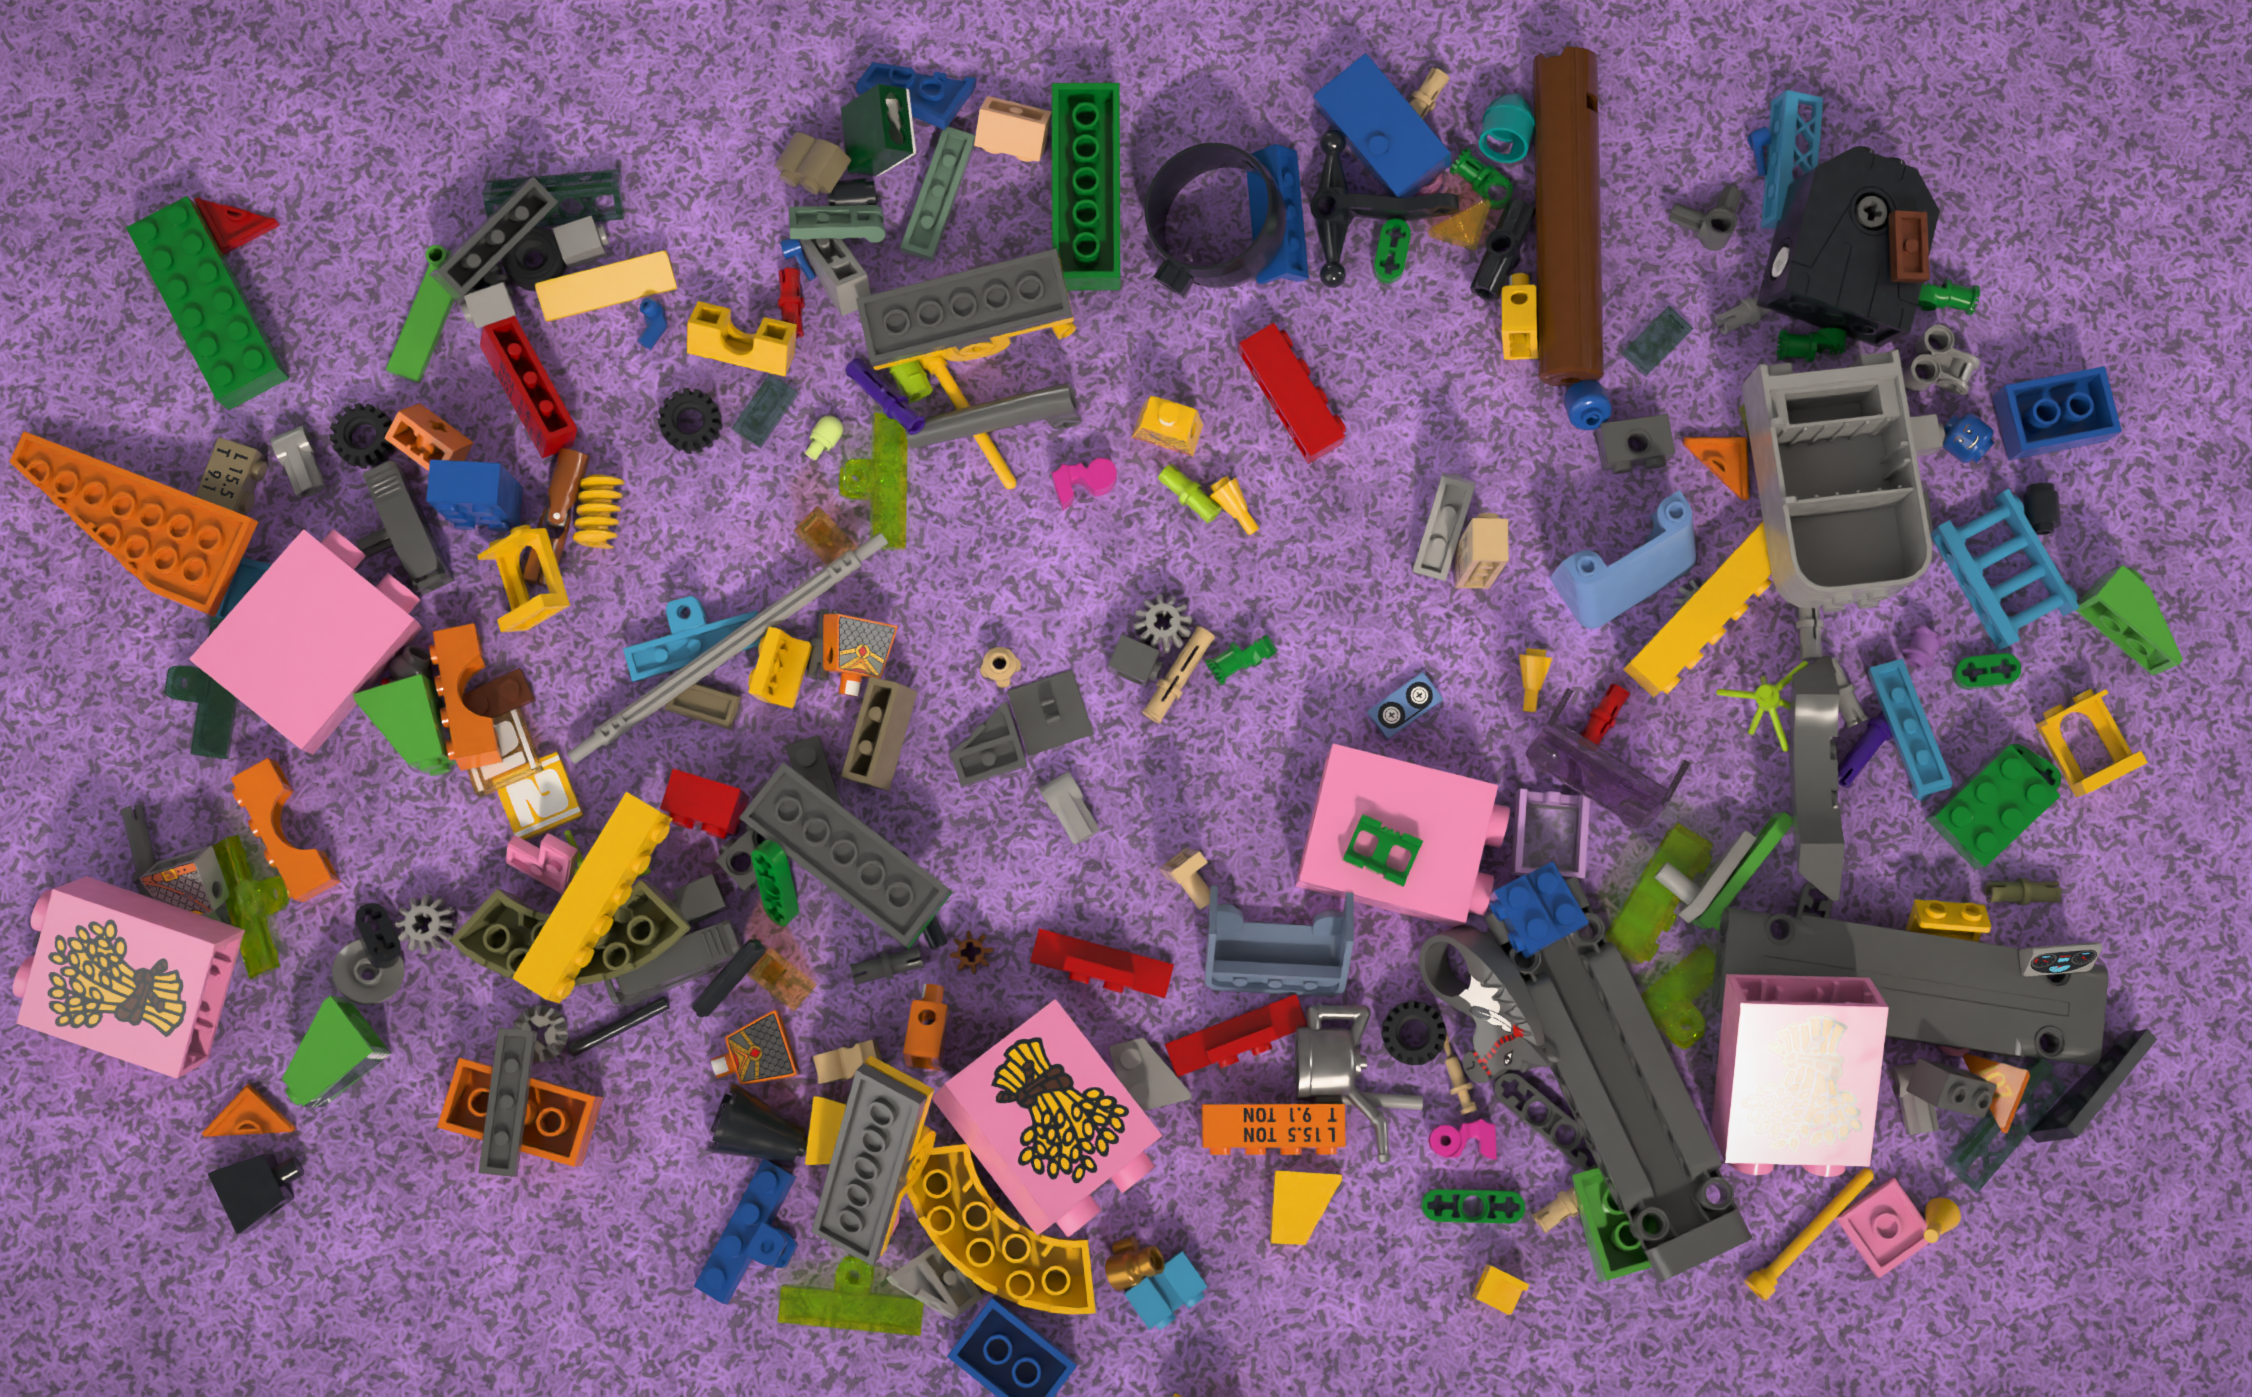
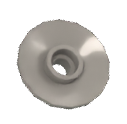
M360 939L344 946L336 955L332 966L333 983L339 993L349 1001L363 1005L379 1004L391 998L401 987L405 975L401 956H399L397 963L390 968L381 969L373 966L366 956ZM378 940L377 953H383L384 957L390 956V949H386L382 941ZM370 972L374 975V978L372 980H364L361 975Z

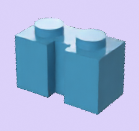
M1182 1250L1164 1262L1165 1268L1161 1274L1152 1277L1145 1276V1279L1140 1284L1124 1292V1295L1149 1330L1155 1325L1159 1330L1163 1329L1177 1318L1173 1311L1183 1304L1189 1309L1205 1297L1202 1291L1208 1286Z

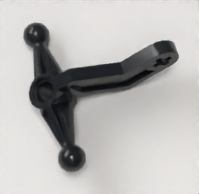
M1332 129L1324 132L1321 136L1319 144L1321 150L1326 154L1319 187L1311 200L1310 209L1312 215L1316 218V226L1326 263L1321 268L1319 276L1321 282L1328 288L1339 287L1345 281L1346 271L1343 265L1340 264V258L1348 226L1354 217L1413 221L1447 216L1459 212V196L1451 193H1436L1410 198L1359 193L1350 194L1340 160V154L1346 146V139L1342 132ZM1336 203L1334 211L1330 214L1332 206Z

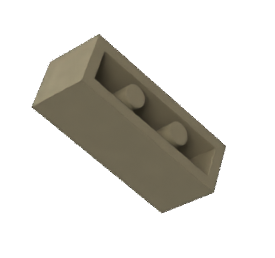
M869 677L842 770V778L889 792L917 691L900 683Z

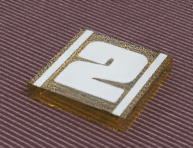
M520 708L492 719L497 729L503 762L467 769L474 792L479 798L544 770L526 719Z

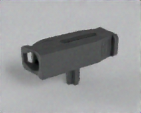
M393 460L366 471L362 476L385 528L356 540L358 549L366 555L364 559L394 547L401 564L413 583L415 592H420L422 595L453 582V576L404 469Z
M727 919L719 924L681 937L673 946L657 958L636 970L616 977L621 992L615 991L611 979L604 981L613 1004L629 1007L725 967L743 947V943L736 925Z

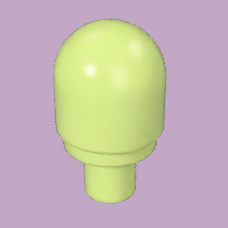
M834 416L822 417L811 431L809 439L812 443L805 451V454L811 459L817 460L823 450L829 451L831 448H834L843 434L841 421Z

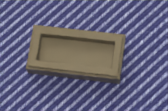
M695 683L666 703L664 710L732 730L742 697Z

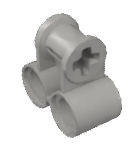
M1940 324L1933 325L1916 341L1915 351L1918 357L1903 370L1904 385L1910 391L1923 392L1934 383L1952 394L1966 395L1969 390L1968 381L1973 370L1978 369L1980 361L1972 354L1952 348L1955 339L1954 334L1948 327ZM1928 338L1938 341L1940 350L1932 348ZM1915 368L1923 369L1927 374V380L1919 378Z

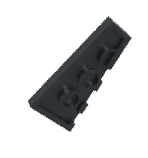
M2148 1029L2134 1032L2129 1030L2119 1035L2114 1041V1046L2026 1133L2036 1143L2077 1138L2152 1047L2157 1038Z

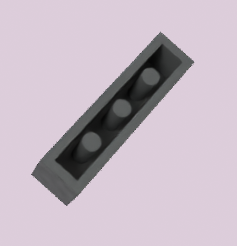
M534 177L526 180L430 275L454 300L463 297L558 201Z

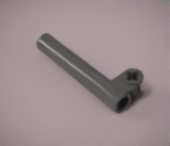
M1070 382L926 417L924 420L925 425L920 432L910 435L905 429L909 446L911 449L1041 420H1045L1053 429L1058 430L1076 427L1082 423L1081 416L1077 413L1076 389L1072 387Z

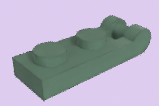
M877 205L789 207L790 239L866 238L868 241L876 243L885 238L884 212Z

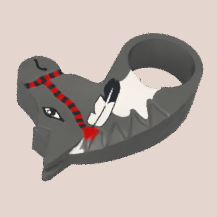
M1458 925L1431 936L1423 943L1419 954V967L1422 978L1429 990L1436 997L1470 1016L1476 1022L1473 1036L1474 1049L1467 1052L1463 1058L1464 1071L1472 1081L1486 1083L1506 1073L1509 1069L1520 1070L1524 1073L1538 1065L1548 1067L1551 1065L1550 1061L1558 1062L1561 1060L1559 1053L1544 1037L1538 1011L1524 980L1510 958L1492 939L1473 927ZM1448 943L1453 945L1464 957L1468 973L1471 974L1470 986L1461 982L1451 970L1447 958Z

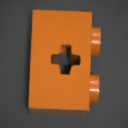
M421 403L398 411L384 438L428 471L430 460L464 461L474 443Z

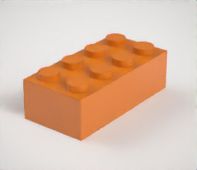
M469 1058L458 1059L437 1128L483 1141L493 1065ZM531 1077L521 1152L572 1167L583 1166L604 1097Z

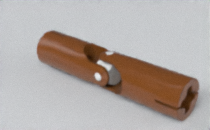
M561 448L549 484L550 508L545 507L537 525V528H542L544 521L552 528L565 527L563 534L559 538L550 539L558 566L571 524V513L568 515L567 512L578 500V494L581 491L580 481L585 477L590 459L584 453L566 448ZM531 547L522 580L536 585L540 568L542 569L535 549ZM542 570L538 585L548 588Z

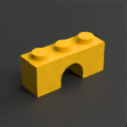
M698 301L687 322V353L786 377L795 356L797 324L763 317L755 334H747L741 332L733 325L730 308Z

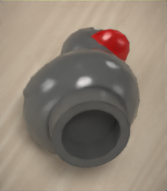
M407 646L404 653L396 655L390 661L389 671L391 676L381 679L380 684L385 685L419 674L431 680L433 671L430 665V653L418 646Z

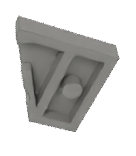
M935 1244L886 1278L892 1285L951 1320L984 1298L974 1282L951 1264Z

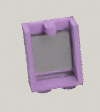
M1527 789L1515 791L1510 874H1517L1519 877L1524 874L1526 876L1553 861L1564 881L1572 877H1577L1578 880L1584 879L1590 794L1576 796L1552 791L1545 793L1527 792Z

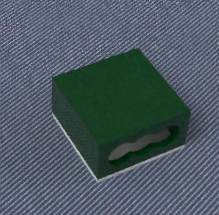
M877 84L841 108L846 155L851 159L847 166L848 172L880 176L916 154L909 89Z

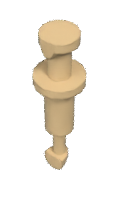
M1446 1031L1444 1049L1447 1058L1445 1064L1454 1087L1450 1090L1451 1095L1458 1094L1463 1108L1460 1113L1463 1116L1473 1113L1478 1109L1475 1101L1471 1102L1468 1090L1473 1088V1084L1466 1082L1459 1059L1452 1053L1448 1042L1450 1039Z

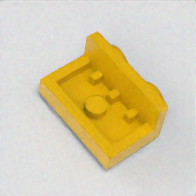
M768 626L766 635L761 638L758 653L760 656L756 668L749 675L748 693L762 702L790 709L794 708L812 650L811 643L792 638L783 630Z
M1914 899L1906 926V931L1974 942H1979L1981 933H1989L1991 929L1985 905Z

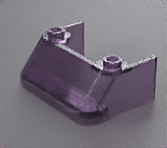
M1567 688L1536 729L1526 750L1529 764L1540 772L1550 774L1613 813L1626 826L1634 829L1647 827L1666 808L1690 763L1684 759L1662 784L1652 780L1557 721L1574 692Z

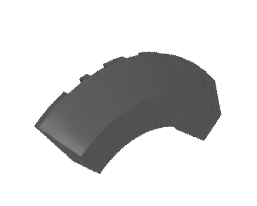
M1823 656L1792 675L1790 705L1791 811L1798 872L1829 899L1839 901L1845 842L1840 809H1838L1836 741L1832 737H1838L1840 693L1831 656Z

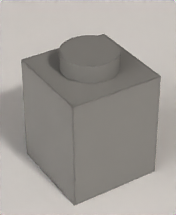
M592 216L553 228L562 258L569 269L607 257L604 247L610 244L603 224L597 226Z
M505 281L465 294L464 299L466 302L460 304L467 323L474 322L476 329L517 314Z
M1937 414L1910 417L1917 457L1935 454L1943 447L1942 443L1945 438L1944 427L1941 423H1938Z

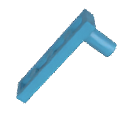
M1903 658L1870 667L1868 676L1912 784V796L1917 800L1924 801L1929 799L1934 792L1951 788L1953 782Z

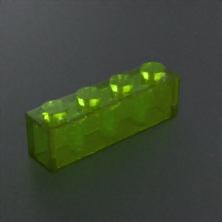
M1678 822L1669 827L1605 934L1607 941L1612 942L1616 946L1621 957L1634 965L1643 964L1644 960L1647 962L1652 960L1660 946L1656 943L1657 938L1662 930L1666 933L1670 930L1677 918V914L1673 912L1679 901L1683 902L1654 878L1657 871L1668 861L1692 881L1697 871L1700 873L1705 871L1713 857L1709 854L1713 844Z

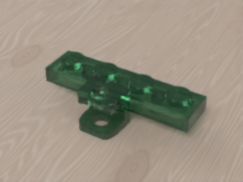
M211 617L208 637L224 618ZM181 665L170 667L167 671L165 694L175 700L198 703L190 754L229 759L238 698L199 667ZM184 678L187 679L186 688L182 686V681Z

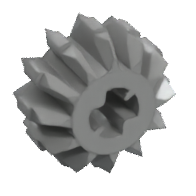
M1157 594V605L1155 606L1149 599H1145L1143 605L1147 611L1136 610L1135 616L1142 621L1134 624V630L1138 632L1145 631L1140 635L1139 642L1146 643L1151 638L1150 647L1157 649L1158 643H1163L1164 653L1170 652V641L1177 648L1182 647L1183 643L1179 636L1189 637L1191 631L1184 626L1192 623V617L1188 615L1181 616L1187 610V605L1183 603L1175 608L1176 597L1171 595L1168 604L1163 603L1162 594ZM1162 616L1164 620L1165 617H1168L1170 619L1169 629L1163 630V626L1161 630L1157 629V618Z
M424 894L421 902L417 898H410L409 904L412 909L409 910L404 907L399 909V912L406 916L405 921L398 920L395 922L396 927L405 928L399 934L398 939L403 942L409 940L407 949L410 951H415L419 947L421 953L425 955L430 953L432 947L436 951H442L444 948L441 938L449 941L453 937L452 934L446 932L447 928H456L458 926L457 922L447 920V918L455 913V910L451 907L444 908L445 899L438 897L433 902V898L429 894ZM424 917L432 919V922L428 924L429 931L420 929L424 925Z

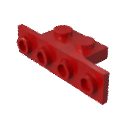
M1040 928L1030 959V963L1070 973L1069 980L1089 984L1090 979L1104 982L1102 988L1123 994L1124 988L1164 999L1166 998L1174 964Z
M1295 994L1164 1045L1177 1077H1180L1218 1062L1220 1069L1240 1061L1237 1054L1251 1050L1253 1056L1273 1049L1271 1041L1295 1033L1296 1027H1307V1021Z

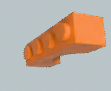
M475 623L433 631L435 644L429 645V651L433 665H439L440 675L434 676L438 696H444L446 707L440 708V714L444 729L450 728L451 739L445 740L449 760H456L460 771L503 762L498 733L492 718L479 716L463 705V694L467 683L476 673L485 668L480 635Z
M266 758L231 777L235 786L232 794L242 808L246 807L251 817L248 820V825L257 838H262L267 848L263 850L264 856L272 868L277 867L283 878L279 881V884L289 899L293 898L304 903L341 882L324 851L318 849H297L286 839L281 827V813L284 804L294 791L277 761Z

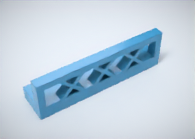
M1786 90L1771 101L1769 132L1772 141L1767 147L1761 228L1776 229L1777 222L1781 219L1788 186L1795 181L1792 177L1793 168L1799 165L1806 174L1818 166L1823 97ZM1798 103L1812 106L1811 120L1807 123L1797 113ZM1800 132L1809 143L1808 152L1804 155L1801 154L1795 145V136Z

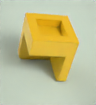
M1486 1264L1472 1297L1511 1315L1522 1291H1527L1529 1284Z

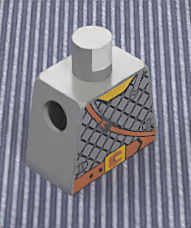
M211 845L158 861L139 878L155 900L221 922L215 910L229 897V890Z

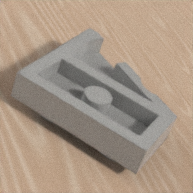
M1144 1038L1109 1046L1116 1077L1143 1111L1192 1099L1188 1089Z

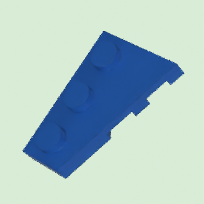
M872 62L857 81L856 92L862 95L877 84L909 89L912 116L945 130L976 88L977 78L965 77L964 81L948 79L946 73L934 72L933 76L916 74L912 68Z

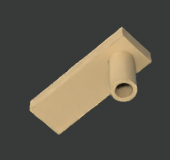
M1185 848L1158 868L1167 880L1180 884L1199 910L1209 904L1210 889L1197 873V870L1208 863L1200 851Z

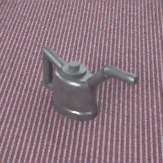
M1356 1003L1352 1005L1317 1004L1310 1006L1307 1010V1027H1296L1295 1080L1297 1097H1346L1370 1121V1124L1374 1125L1378 1161L1390 1162L1388 1123L1383 1115L1384 1112L1382 1110L1379 1111L1355 1087V1078H1360L1361 1069L1367 1068V1057L1360 1054L1359 1044L1371 1015L1369 1007L1357 1005ZM1353 1019L1350 1030L1347 1028H1321L1322 1020Z

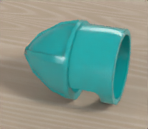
M1521 93L1502 95L1493 100L1484 112L1483 126L1478 143L1480 150L1488 158L1501 163H1513L1526 156L1536 124L1533 111ZM1488 134L1496 140L1513 143L1511 152L1509 154H1501L1490 149L1486 142Z

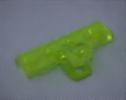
M874 412L872 415L871 459H851L844 464V467L839 470L838 493L840 496L851 500H870V539L881 532L888 542L881 549L905 550L908 441L905 428L895 419L888 418L884 413ZM852 476H853V477H856V478L858 479V482L855 481V480L852 478Z
M239 835L228 836L214 844L212 848L229 890V897L225 900L232 926L244 930L240 951L249 980L261 978L281 967L278 960V951L273 944L269 932L267 917L284 910L289 904V897L281 876L268 877L263 881L253 880L247 862V853L242 846ZM274 889L277 891V899L274 896Z
M1704 943L1640 995L1657 1030L1661 1028L1666 1037L1682 1050H1687L1705 1035V1019L1700 1011L1691 1003L1713 985L1716 955ZM1687 1025L1690 1026L1691 1029L1684 1030L1681 1027Z
M845 1256L836 1269L834 1289L782 1284L777 1322L921 1336L924 1303L912 1296L873 1293L874 1265L871 1266L855 1256ZM850 1270L857 1271L860 1274V1278L852 1277Z

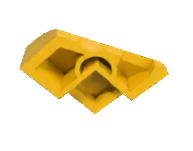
M1275 1170L1270 1243L1306 1245L1340 1185L1342 1175Z

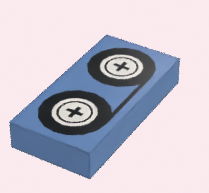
M1422 672L1368 710L1367 714L1384 738L1388 740L1443 701V698L1424 672Z

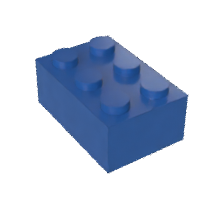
M2105 366L2005 385L1992 396L2008 461L2107 442L2122 432Z
M430 460L426 501L445 517V520L454 524V528L475 530V525H486L491 531L508 532L509 527L520 526L523 487L501 463Z
M994 1295L947 1355L951 1361L997 1397H1054L1078 1366V1362Z

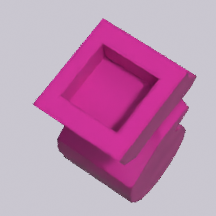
M1097 458L1089 464L1088 468H1085L1082 463L1076 465L1062 464L1058 470L1052 472V481L1062 511L1070 507L1074 501L1073 485H1083L1095 497L1110 492L1117 481V471L1114 463L1106 458Z
M1483 1119L1461 1123L1458 1131L1452 1126L1440 1125L1432 1129L1429 1134V1147L1439 1156L1446 1158L1459 1157L1467 1140L1475 1138L1478 1141V1152L1485 1158L1497 1160L1495 1124L1486 1123Z

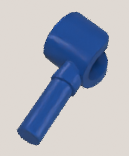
M1762 127L1754 130L1747 138L1751 150L1754 151L1758 177L1766 176L1762 147L1771 144L1772 141L1768 128Z
M790 238L782 240L780 244L785 260L796 256L797 262L808 280L812 281L815 279L816 275L806 261L799 241Z

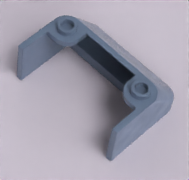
M1211 885L1205 962V984L1209 988L1218 991L1310 996H1336L1345 991L1354 944V893L1346 892L1343 912L1335 909H1326L1314 917L1313 925L1243 922L1242 911L1231 904L1217 905L1218 886Z

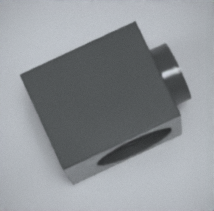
M1121 635L1108 664V671L1146 687L1149 679L1156 681L1163 662L1158 661L1159 650Z
M713 874L673 890L676 899L672 902L680 909L690 925L730 909L718 878Z

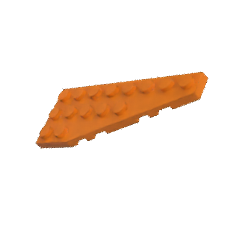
M23 431L9 461L19 472L50 497V500L55 505L63 509L79 527L104 550L111 553L149 591L210 616H216L258 521Z

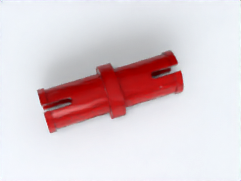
M784 268V270L778 271L780 283V298L777 300L778 309H781L782 321L797 324L796 339H798V337L804 336L802 309L805 307L804 298H801L800 270Z
M1611 683L1597 708H1593L1589 713L1591 718L1575 741L1576 744L1589 752L1595 753L1609 728L1612 729L1615 726V718L1627 698H1629L1630 693L1621 686Z

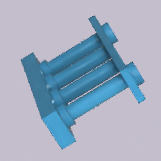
M2010 489L2003 491L1993 498L1997 508L1959 528L1953 526L1949 520L1933 529V532L1930 534L1998 652L2021 640L2017 634L2018 629L2057 608L2063 617L2080 608L2077 603L2076 592L2069 584L2064 582L2026 518L2021 500L2016 495H2013ZM2005 519L2015 537L1978 557L1971 556L1964 545L1965 540ZM2023 549L2032 567L1995 587L1989 586L1982 575L1983 569ZM2040 578L2050 597L2012 617L2006 616L2000 605V599Z

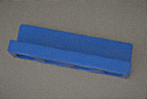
M1273 144L1251 153V155L1265 164L1282 192L1286 207V232L1280 251L1273 262L1256 277V282L1266 284L1280 278L1301 282L1309 279L1297 150ZM1246 170L1252 238L1254 242L1262 230L1267 216L1268 191L1264 179Z

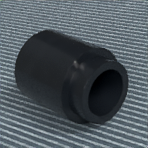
M866 178L838 180L831 193L828 194L829 206L877 205L875 181H866Z
M2036 483L2026 486V494L2023 495L2024 514L2036 535L2054 533V528L2061 526L2059 492L2055 491V485L2052 483Z

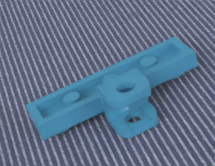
M688 596L668 602L666 615L672 635L623 648L632 682L681 669L758 615V611H752L708 624L704 607L695 597ZM690 608V616L682 619V610ZM761 636L759 639L751 643L742 651L759 647L760 640L763 636Z

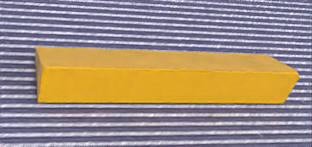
M665 250L535 284L546 322L678 289L670 257Z

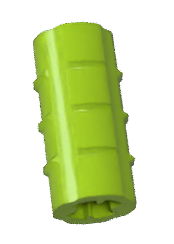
M919 360L888 367L890 375L893 376L897 384V389L908 398V403L918 402L933 391L927 378V373L924 372Z

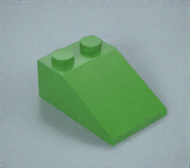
M2121 565L2098 578L2078 601L2080 608L2075 611L2151 675L2159 674L2182 662L2183 658L2151 588L2143 582V577L2136 570Z
M1599 1168L1571 1175L1588 1250L1599 1283L1652 1268L1640 1241L1630 1231L1627 1214L1621 1212L1616 1205ZM1646 1214L1642 1219V1227L1648 1234H1653L1656 1230V1221L1651 1215Z

